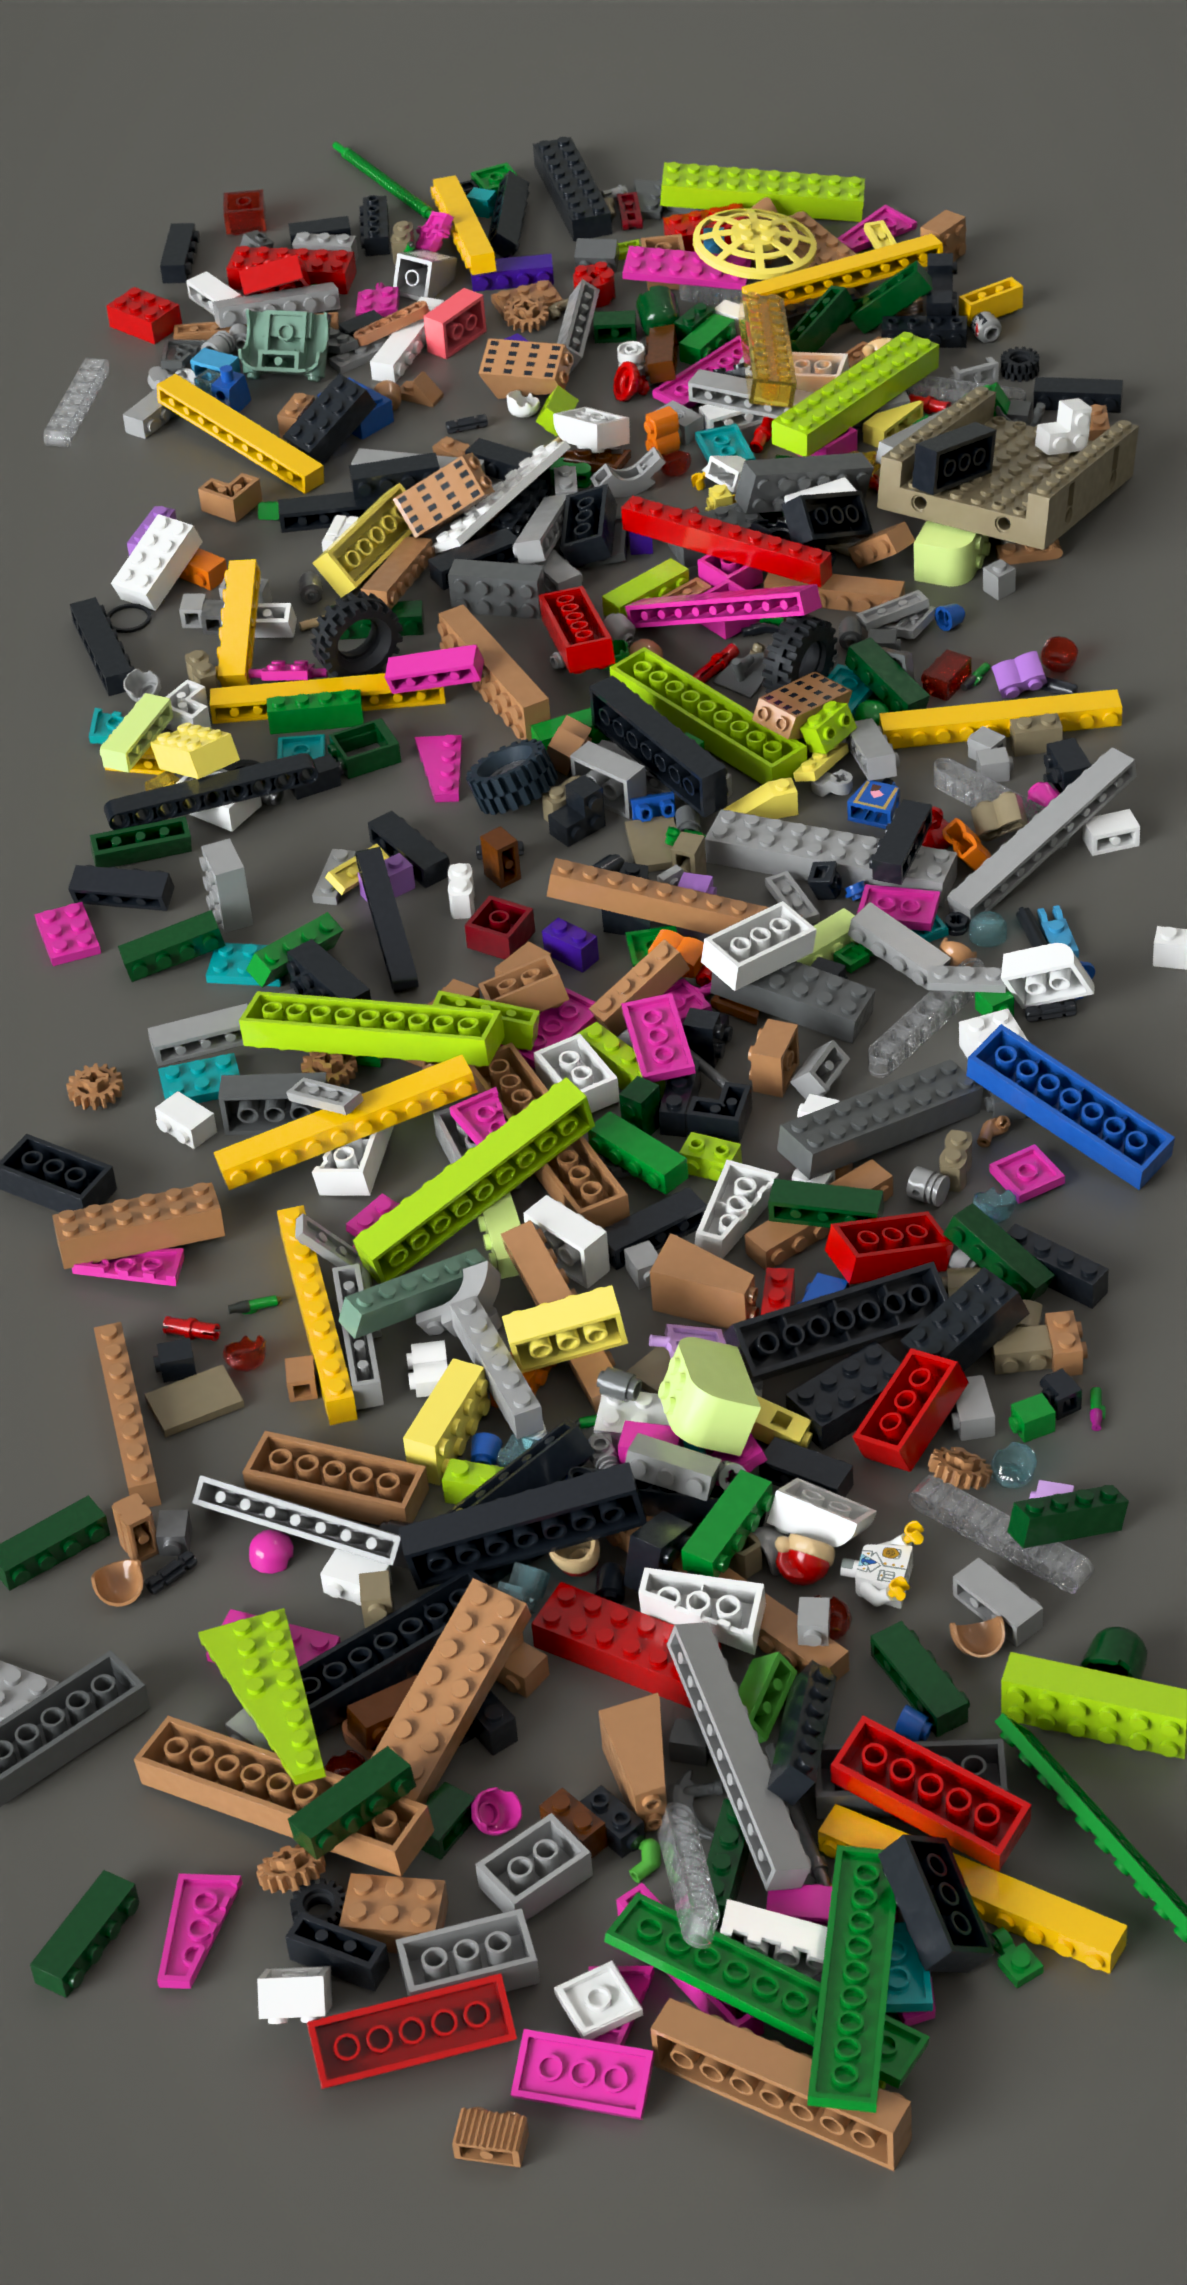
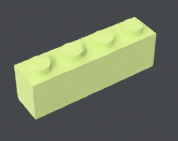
M145 693L136 702L133 709L124 717L123 721L113 730L110 737L100 747V755L102 756L104 767L130 772L151 746L150 742L156 740L157 736L173 719L170 698Z
M843 908L814 925L813 927L817 930L813 953L797 960V962L811 966L817 957L833 961V953L851 942L859 945L860 943L855 942L848 936L851 919L855 915Z
M509 1192L481 1213L480 1216H477L480 1232L486 1233L483 1235L486 1251L491 1250L489 1261L501 1273V1279L519 1275L505 1250L501 1237L502 1233L521 1225L511 1193Z

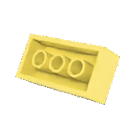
M190 722L179 725L177 727L178 730L172 733L164 732L159 734L157 740L150 742L159 769L196 779L207 776L240 760L231 733L223 732L220 729L215 730L210 727L193 725Z
M612 1285L598 1287L593 1291L579 1295H570L565 1299L551 1303H542L533 1308L522 1311L517 1310L502 1316L512 1355L521 1373L628 1344Z
M453 1358L403 1437L406 1461L426 1466L428 1483L441 1485L450 1459H457L458 1456L464 1453L466 1443L470 1436L476 1433L482 1416H486L489 1412L488 1380L485 1379V1371L482 1366Z

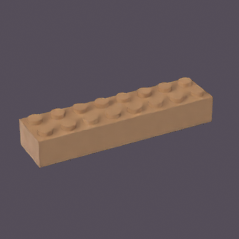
M464 605L438 613L439 623L437 627L442 641L439 644L440 649L477 644L484 659L481 681L471 682L472 687L475 691L478 690L484 701L488 702L494 712L503 718L505 725L511 727L518 739L532 740L531 725L551 719L549 698Z
M474 1578L372 1755L373 1757L388 1746L410 1764L416 1787L403 1797L424 1805L436 1788L531 1618L527 1603Z
M672 1998L668 1999L651 2027L655 2067L894 2171L912 2140L911 2101L899 2093H890L878 2088L876 2113L808 2106V2090L812 2057L810 2055L797 2053L784 2047L778 2041H769L755 2035L748 2028H739L725 2022L717 2015H709L695 2009L694 2006L687 2002H679Z

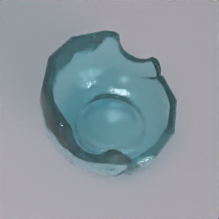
M992 911L980 912L974 915L969 923L970 941L983 947H993L1004 943L1007 939L1006 920L999 913Z
M992 1187L986 1192L974 1194L972 1203L995 1223H1001L1012 1215L1016 1205V1196L1010 1190H1006L1003 1194H998L995 1188Z
M1011 1442L1008 1447L997 1450L991 1461L990 1469L993 1471V1478L1001 1486L1018 1489L1027 1485L1032 1480L1038 1462L1035 1452L1028 1445Z

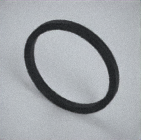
M123 604L113 608L107 614V617L111 618L114 613L127 608H137L147 613V619L136 627L118 628L112 625L113 629L118 633L139 631L145 628L151 621L150 610L140 604Z

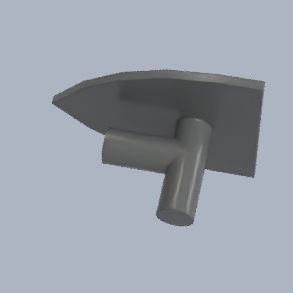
M763 652L752 655L748 654L741 659L734 658L731 661L732 664L727 666L713 683L751 699L765 678L762 676V671L766 667V664L763 663Z

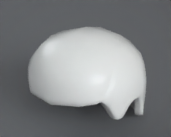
M519 390L511 391L507 394L508 409L513 416L528 418L536 414L540 408L539 399L533 397L532 393H529L527 397L522 396Z

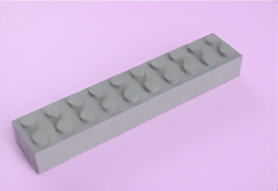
M720 810L705 837L707 863L771 875L788 871L793 879L808 881L813 862L836 861V870L842 877L841 888H847L855 883L864 881L865 885L940 891L939 906L942 907L957 878V852L921 846L902 885L872 880V869L869 868V861L871 855L877 851L880 838L730 810Z

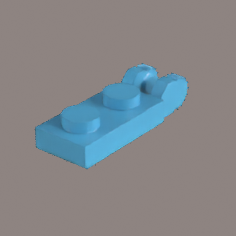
M1053 906L1052 914L1054 920L1048 921L1044 908L1038 909V920L1047 943L1065 944L1072 949L1078 958L1079 949L1066 919H1063L1060 906Z

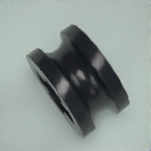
M952 912L945 917V924L949 928V935L961 936L967 932L968 918L965 914Z

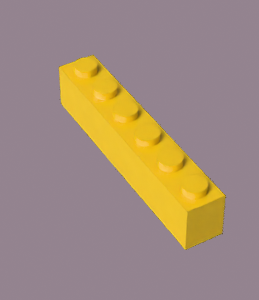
M256 559L229 561L228 570H225L227 587L223 589V601L225 603L224 608L221 609L223 626L219 628L221 646L217 647L219 666L215 667L217 680L220 681L222 687L250 685L251 679H249V669H252L261 571Z

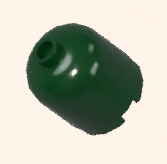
M652 286L649 291L638 296L636 308L641 326L646 335L649 336L650 328L671 325L680 318L677 296L670 291V288Z
M1119 1626L1108 1627L1096 1634L1079 1667L1141 1680L1147 1664L1148 1651L1143 1640L1135 1632Z

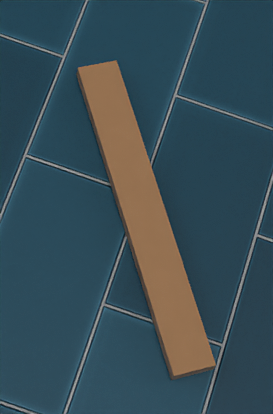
M329 312L332 315L330 327L338 330L339 314L338 312ZM216 322L174 325V339L208 340L220 330L229 333L231 327L220 328Z

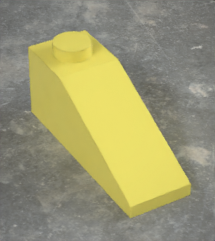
M915 401L873 415L863 423V442L878 448L880 441L910 427L914 422L923 417V401Z
M791 777L781 778L763 784L722 810L771 819L798 815V792Z

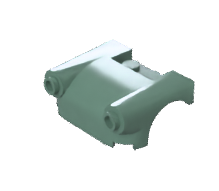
M246 309L247 336L244 347L238 349L239 360L243 363V373L247 374L249 379H260V376L264 375V373L304 375L308 377V381L320 382V378H325L332 315L326 312L324 314L279 310L255 312Z

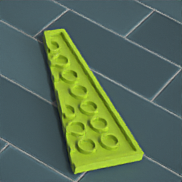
M285 1609L269 1611L261 1615L240 1619L236 1622L198 1632L202 1646L204 1645L211 1660L216 1663L224 1679L226 1678L248 1715L253 1718L260 1733H263L272 1751H275L294 1784L299 1785L326 1777Z

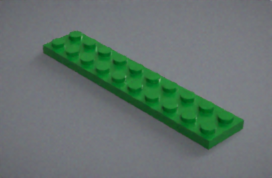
M1002 1713L994 1721L1002 1730L999 1734L1000 1737L1012 1748L1015 1746L1020 1751L1018 1757L1029 1768L1032 1769L1034 1767L1039 1772L1036 1776L1039 1781L1049 1790L1052 1788L1058 1794L1055 1797L1056 1800L1066 1810H1072L1077 1815L1075 1821L1086 1832L1089 1833L1091 1831L1097 1837L1094 1840L1096 1845L1106 1854L1110 1853L1116 1859L1113 1862L1114 1865L1124 1875H1130L1136 1881L1133 1884L1136 1890L1146 1899L1150 1897L1156 1903L1153 1906L1154 1910L1164 1920H1170L1176 1926L1173 1931L1187 1944V1904L1029 1729Z
M837 1845L809 2081L808 2106L876 2113L897 1905L894 1893L883 1872V1866L878 1856L883 1851L882 1849Z
M638 1892L607 1930L604 1942L814 2047L820 1982ZM886 2015L879 2080L899 2089L927 2048L930 2036Z

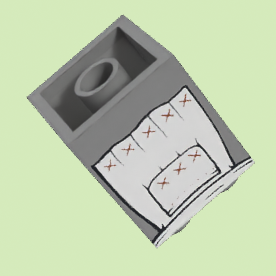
M427 250L397 253L393 287H399L400 296L414 300H419L420 297L434 298L455 279L457 258Z

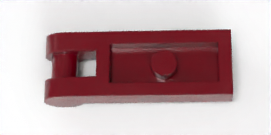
M637 192L617 194L622 230L625 231L634 227L636 229H643Z

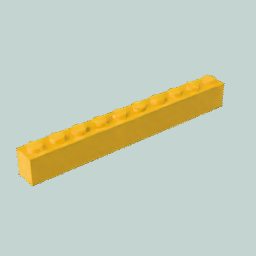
M456 175L433 179V187H430L432 199H434L436 207L438 206L439 212L448 213L454 217L452 228L449 232L450 236L453 237L454 245H457L458 253L461 254V259L464 261L466 269L469 268L472 275L495 272L494 250Z
M928 234L742 286L743 306L752 315H757L785 307L788 304L820 297L831 285L853 288L892 277L916 260L924 268L928 265V253H943V243L933 234Z
M174 374L157 384V397L160 404L304 494L324 483V465L179 375Z
M385 673L210 688V711L213 724L268 719L267 698L337 692L348 689L361 690L363 711L446 704L445 686L392 694L385 680Z
M1115 689L879 713V724L882 734L887 736L888 743L892 744L893 749L966 742L968 737L982 726L1010 737V719L1058 713L1063 732L1122 726V704L1118 690Z
M459 1055L363 1093L364 1101L348 1115L322 1109L213 1153L228 1190H232L475 1094L478 1090L470 1067L463 1055Z
M304 1205L277 1210L280 1233L311 1354L313 1355L329 1424L335 1425L358 1420L354 1394L317 1254L295 1239L296 1218L303 1213L306 1215Z
M835 1804L818 1830L819 1851L828 1857L836 1858L837 1845L884 1850L903 1834H910ZM953 1853L982 1920L996 1925L999 1929L1004 1927L1008 1932L1022 1936L1033 1944H1040L1050 1948L1061 1956L1071 1957L1083 1962L1092 1969L1111 1973L1127 1945V1925Z

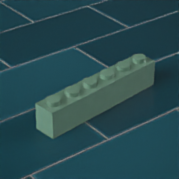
M475 1248L348 1295L344 1299L338 1321L356 1339L414 1317L423 1311L441 1306L450 1301L459 1291L463 1282V1269L487 1260Z

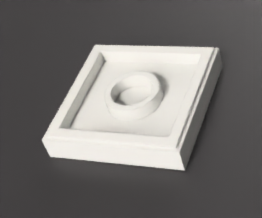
M613 1960L554 1987L557 1999L582 2039L592 2040L643 2016L641 2005Z

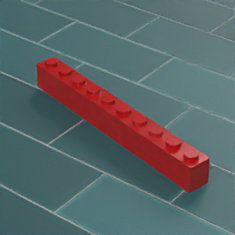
M632 496L621 507L622 524L625 531L809 585L817 584L820 588L832 576L831 553L819 548L809 547L798 542L764 534L638 496Z

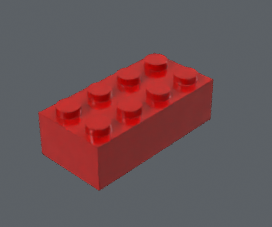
M733 203L725 207H712L703 211L671 215L670 217L663 218L664 236L682 234L685 251L695 252L693 234L696 226L702 220L718 212L744 209L742 203ZM742 216V217H736V218H733V219H736V220H739V221H740V220H742V219H749V217H748V216ZM718 221L711 222L703 228H713ZM723 223L721 227L727 230L732 229L733 225ZM731 235L724 236V242L728 245L733 243Z
M926 1211L831 1224L825 1252L849 1284H858L933 1261L938 1272L946 1271L954 1244L943 1235L944 1231L932 1215Z
M911 1348L853 1435V1439L863 1457L911 1472L969 1384L959 1363Z

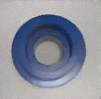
M864 881L845 888L847 893L845 895L846 899L851 897L855 901L862 898L865 888Z

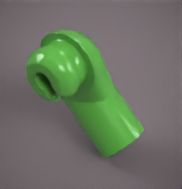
M653 1838L644 1839L639 1844L642 1861L629 1870L631 1878L636 1883L641 1882L661 1865V1846Z

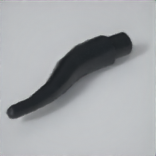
M763 622L750 624V626L742 628L741 631L743 637L756 636L765 633H778L780 627L776 624Z

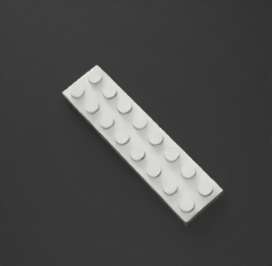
M566 440L559 443L553 441L546 447L543 445L537 447L532 452L533 456L531 458L528 457L519 463L520 467L517 470L514 469L505 476L506 480L504 482L501 481L493 486L494 493L480 501L476 507L473 506L464 512L465 516L454 521L450 525L451 529L449 531H444L436 537L437 541L431 546L434 547L435 554L464 544L571 447Z

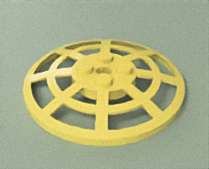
M732 209L715 213L702 220L696 226L693 234L694 250L706 264L726 274L748 279H770L806 269L814 261L817 251V242L814 235L802 223L786 215L762 209ZM742 216H748V217H749V219H742V220H740V221H739V220H736V219H733V218L742 217ZM757 216L765 217V218H769V219H773V220H772V221H769V220H761V219H758ZM718 221L714 225L712 232L700 235L703 227L711 222ZM723 223L733 225L732 229L719 230ZM783 224L790 232L781 231L777 226ZM795 228L800 230L806 236L798 234ZM731 235L733 243L728 245L720 236ZM780 237L792 238V242L789 246H785L780 242ZM713 238L723 251L716 257L704 247L701 241ZM799 240L811 244L809 252L802 259L793 252L798 246ZM738 248H741V249H743V250L750 251V252H745V251H742V250H738ZM775 248H777V249L780 250V251H776V252H772V253H763V252L771 251V250H773V249H775ZM730 254L756 260V268L738 266L724 260ZM783 256L789 257L794 262L790 265L776 268H765L764 260Z

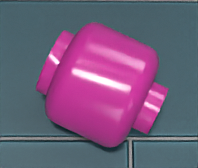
M1038 782L1029 789L1027 803L1037 814L1049 805L1052 799L1059 796L1060 792L1050 782Z

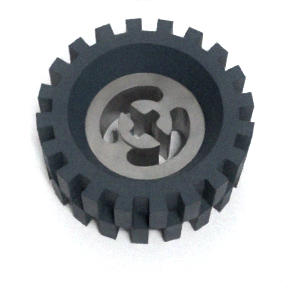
M525 739L520 743L517 741L513 742L508 747L504 745L499 748L500 750L488 753V757H482L478 760V764H473L470 767L471 770L467 772L466 780L480 810L484 814L491 813V815H496L499 811L503 814L507 813L509 809H512V811L517 810L519 806L523 804L526 806L531 803V800L539 799L542 797V793H547L550 790V786L555 785L558 775L542 741H537L536 739L528 741V739Z

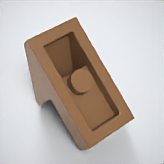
M424 371L413 381H405L400 386L401 400L434 407L444 397L443 392Z

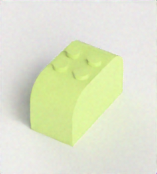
M926 521L914 541V581L950 587L968 583L973 579L978 568H982L984 557L989 555L991 547L989 536Z
M686 1337L680 1340L658 1391V1397L661 1399L664 1413L667 1416L672 1431L679 1438L694 1446L741 1456L761 1406L738 1347L696 1337Z

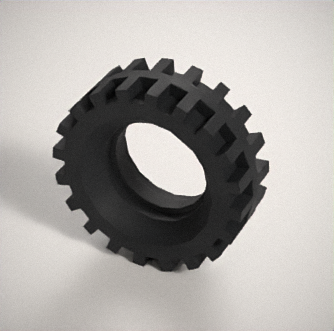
M359 591L356 597L351 592L347 593V599L345 600L338 597L335 599L337 604L332 608L328 605L325 608L327 611L325 616L319 615L316 619L320 624L312 629V633L316 636V638L311 639V645L315 648L312 650L314 656L334 678L370 675L375 672L383 673L382 667L388 662V658L393 653L398 654L400 651L396 646L397 643L403 641V637L398 633L403 630L402 625L398 622L400 619L381 598H378L373 593H370L368 596L364 591ZM359 620H370L371 630L369 636L360 646L350 651H340L338 649L339 639L347 628Z
M806 614L802 616H789L786 623H780V630L778 633L774 632L772 636L774 640L767 647V650H769L768 656L763 661L766 667L762 671V676L765 677L762 684L763 687L767 688L766 694L812 672H817L825 677L829 676V670L834 667L835 663L832 662L833 656L837 654V649L834 648V645L838 642L837 637L833 636L836 630L831 627V622Z

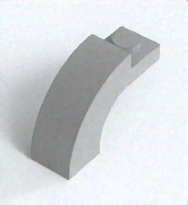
M653 447L633 466L626 469H615L605 463L590 479L595 487L608 484L614 497H628L639 494L656 482L652 476L666 462L661 453Z
M489 1261L463 1269V1282L457 1294L441 1306L416 1314V1324L429 1336L439 1335L448 1330L454 1337H457L453 1329L450 1304L476 1295L486 1313H488L499 1292L501 1273Z

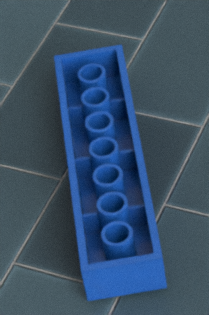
M1002 1024L968 1057L967 1077L1138 1190L1172 1156L1174 1136Z

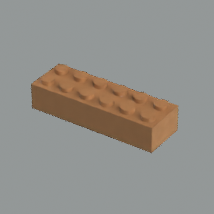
M804 211L788 216L807 227L817 242L816 256L807 268L856 255L855 252ZM783 224L777 226L781 231L790 232ZM795 228L798 234L806 236L800 230ZM780 237V242L785 246H789L792 238ZM799 240L798 246L793 252L802 259L809 252L811 244ZM783 256L789 262L794 263L789 257ZM869 283L856 286L854 288L857 290L868 286Z
M212 1182L197 1183L182 1189L172 1188L157 1194H143L140 1197L128 1200L118 1199L113 1203L103 1205L94 1204L74 1211L64 1210L59 1214L52 1215L64 1269L73 1268L74 1264L92 1261L93 1263L102 1262L103 1259L112 1260L225 1236L221 1208Z
M269 1431L263 1433L243 1470L245 1488L332 1515L375 1525H381L383 1521L389 1522L391 1519L413 1523L429 1491L426 1466Z

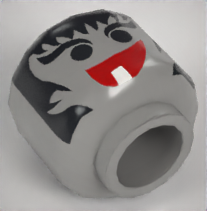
M983 311L972 319L970 329L979 341L988 343L998 338L1002 326L992 313Z

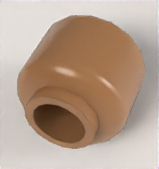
M384 380L374 387V391L392 400L393 410H397L400 407L401 389L399 385L393 381Z

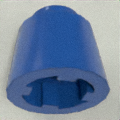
M955 603L939 606L935 610V621L943 631H949L959 625L965 617L964 608Z
M481 1432L473 1435L471 1438V1462L495 1465L503 1445L502 1440L491 1433Z
M906 1704L899 1716L894 1732L913 1742L926 1741L933 1724L928 1722V1716Z

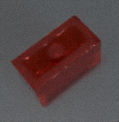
M947 649L940 657L936 658L935 662L928 669L923 671L921 676L923 689L930 696L948 701L961 688L960 686L965 679L971 675V657Z

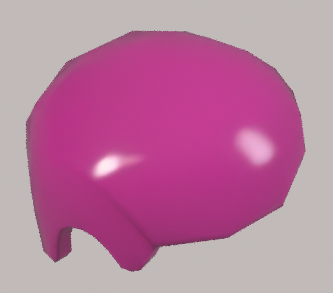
M273 1529L263 1530L261 1533H258L252 1539L249 1546V1561L252 1568L261 1573L270 1574L284 1571L287 1568L289 1559L293 1558L294 1546L290 1536L282 1531Z
M497 1787L488 1788L476 1795L471 1804L472 1821L482 1833L500 1836L517 1827L522 1819V1805L514 1792L503 1791Z

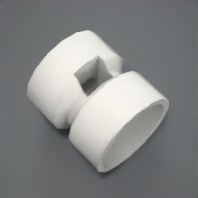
M627 341L617 347L618 367L623 362L631 361L637 366L640 376H645L644 345L637 341Z

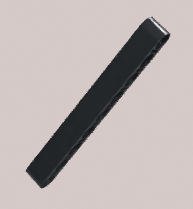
M301 753L112 799L105 804L104 813L110 828L118 830L163 821L310 785L318 779L319 772L312 756L307 753Z

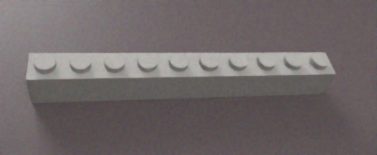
M1113 747L1105 754H1102L1091 767L1083 771L1080 777L1069 784L1059 796L1052 799L1049 805L1040 813H1037L1028 824L1020 828L1007 843L1002 844L996 853L987 858L975 872L969 874L964 882L947 896L949 912L965 914L968 918L967 924L974 926L1137 777L1135 759Z
M709 1622L675 1624L667 1642L668 1650L766 1891L802 1888L807 1875L811 1871L810 1858L803 1850L799 1832L794 1828L790 1819L788 1806L784 1804L783 1799L767 1789L771 1773L767 1756L763 1754L756 1730H753L750 1723L748 1710L740 1699L738 1686L732 1680L728 1670V1662L722 1656L718 1638L713 1634Z

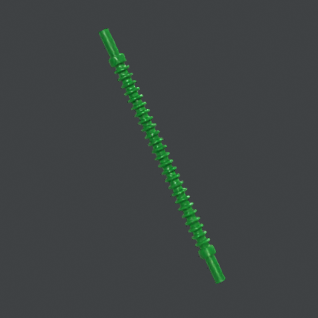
M337 141L332 144V147L341 153L345 160L365 173V175L415 210L423 218L428 219L433 211L430 206L385 175V173L362 158L351 148L344 147Z

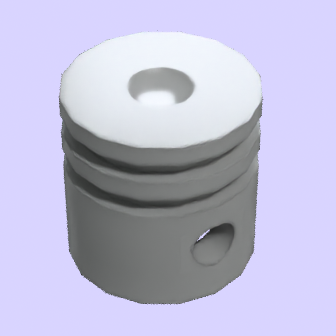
M220 330L202 344L201 350L207 348L231 354L236 348V343L231 334Z
M917 1166L908 1179L906 1195L924 1203L940 1207L948 1195L950 1178L941 1173Z

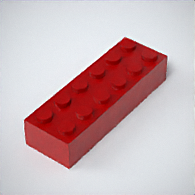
M248 246L236 247L226 267L228 284L233 290H243L238 271L244 270V267L249 265H262L266 260L274 259L276 261L283 259V256L287 254L298 255L306 264L311 285L333 282L338 288L339 294H348L357 273L355 255L352 251L307 250L306 248L288 249L285 247L268 248L264 246L259 248Z
M583 586L538 595L542 621L569 673L581 674L588 669H604L611 664H616L612 637Z
M559 1583L531 1623L534 1647L650 1693H658L660 1697L692 1709L667 1647V1642L674 1628L673 1624L569 1584Z
M864 1715L831 1764L832 1783L933 1837L947 1838L951 1847L1000 1872L1031 1821L1032 1804Z
M501 1973L307 2022L322 2090L517 2040Z

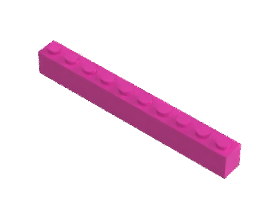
M817 584L643 598L626 605L625 608L627 617L635 625V628L802 616L822 608L818 586Z

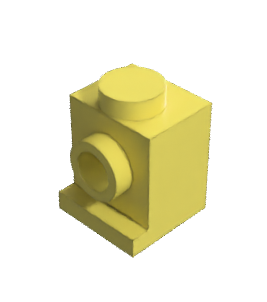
M726 484L715 485L709 488V497L706 498L707 507L705 511L733 504L732 494Z

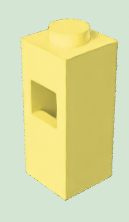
M757 1396L761 1409L751 1430L752 1436L768 1445L774 1437L807 1448L813 1436V1433L809 1432L811 1420Z

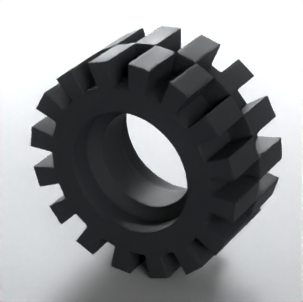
M1015 347L1014 350L1009 348L1008 351L1005 350L1001 354V375L1005 376V379L1011 378L1013 382L1015 380H1018V382L1025 380L1026 382L1029 381V378L1033 380L1035 376H1038L1039 354H1037L1036 350L1033 351L1032 348L1026 349V347H1022V349Z
M320 1878V1883L315 1884V1881L312 1879L310 1880V1886L300 1885V1892L294 1891L293 1899L290 1900L293 1923L302 1912L339 1926L346 1892H344L340 1884L336 1887V1881L333 1880L326 1884L325 1878ZM319 1904L332 1906L329 1912L322 1915L308 1913L312 1907Z

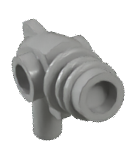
M593 1433L589 1438V1443L595 1453L589 1457V1460H591L595 1468L602 1470L619 1464L618 1454L612 1444L611 1434Z

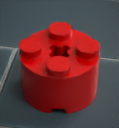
M601 261L587 266L579 265L575 268V273L573 274L574 289L583 279L600 290L595 308L604 307L611 303L610 300L612 298H616L614 271L607 267L606 262Z

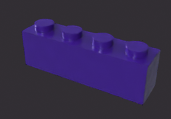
M552 254L495 259V272L478 275L471 274L472 290L474 292L517 288L521 285H530L541 280H549L554 285Z

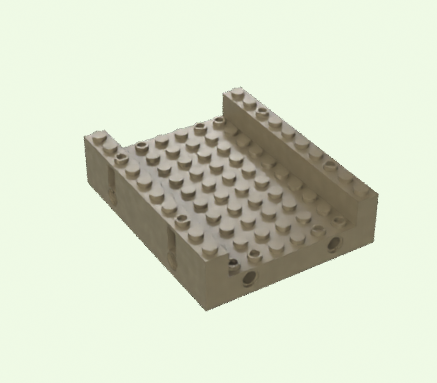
M979 386L881 457L877 508L1045 550L1133 476L1139 426L1133 425L1127 420H1120L1094 441L1088 440V446L1082 451L1047 455L1035 446L1037 426L1026 425L1023 421H1008L1002 416L994 417L996 392L989 391L987 387ZM973 422L996 429L992 473L935 495L912 487L917 443Z

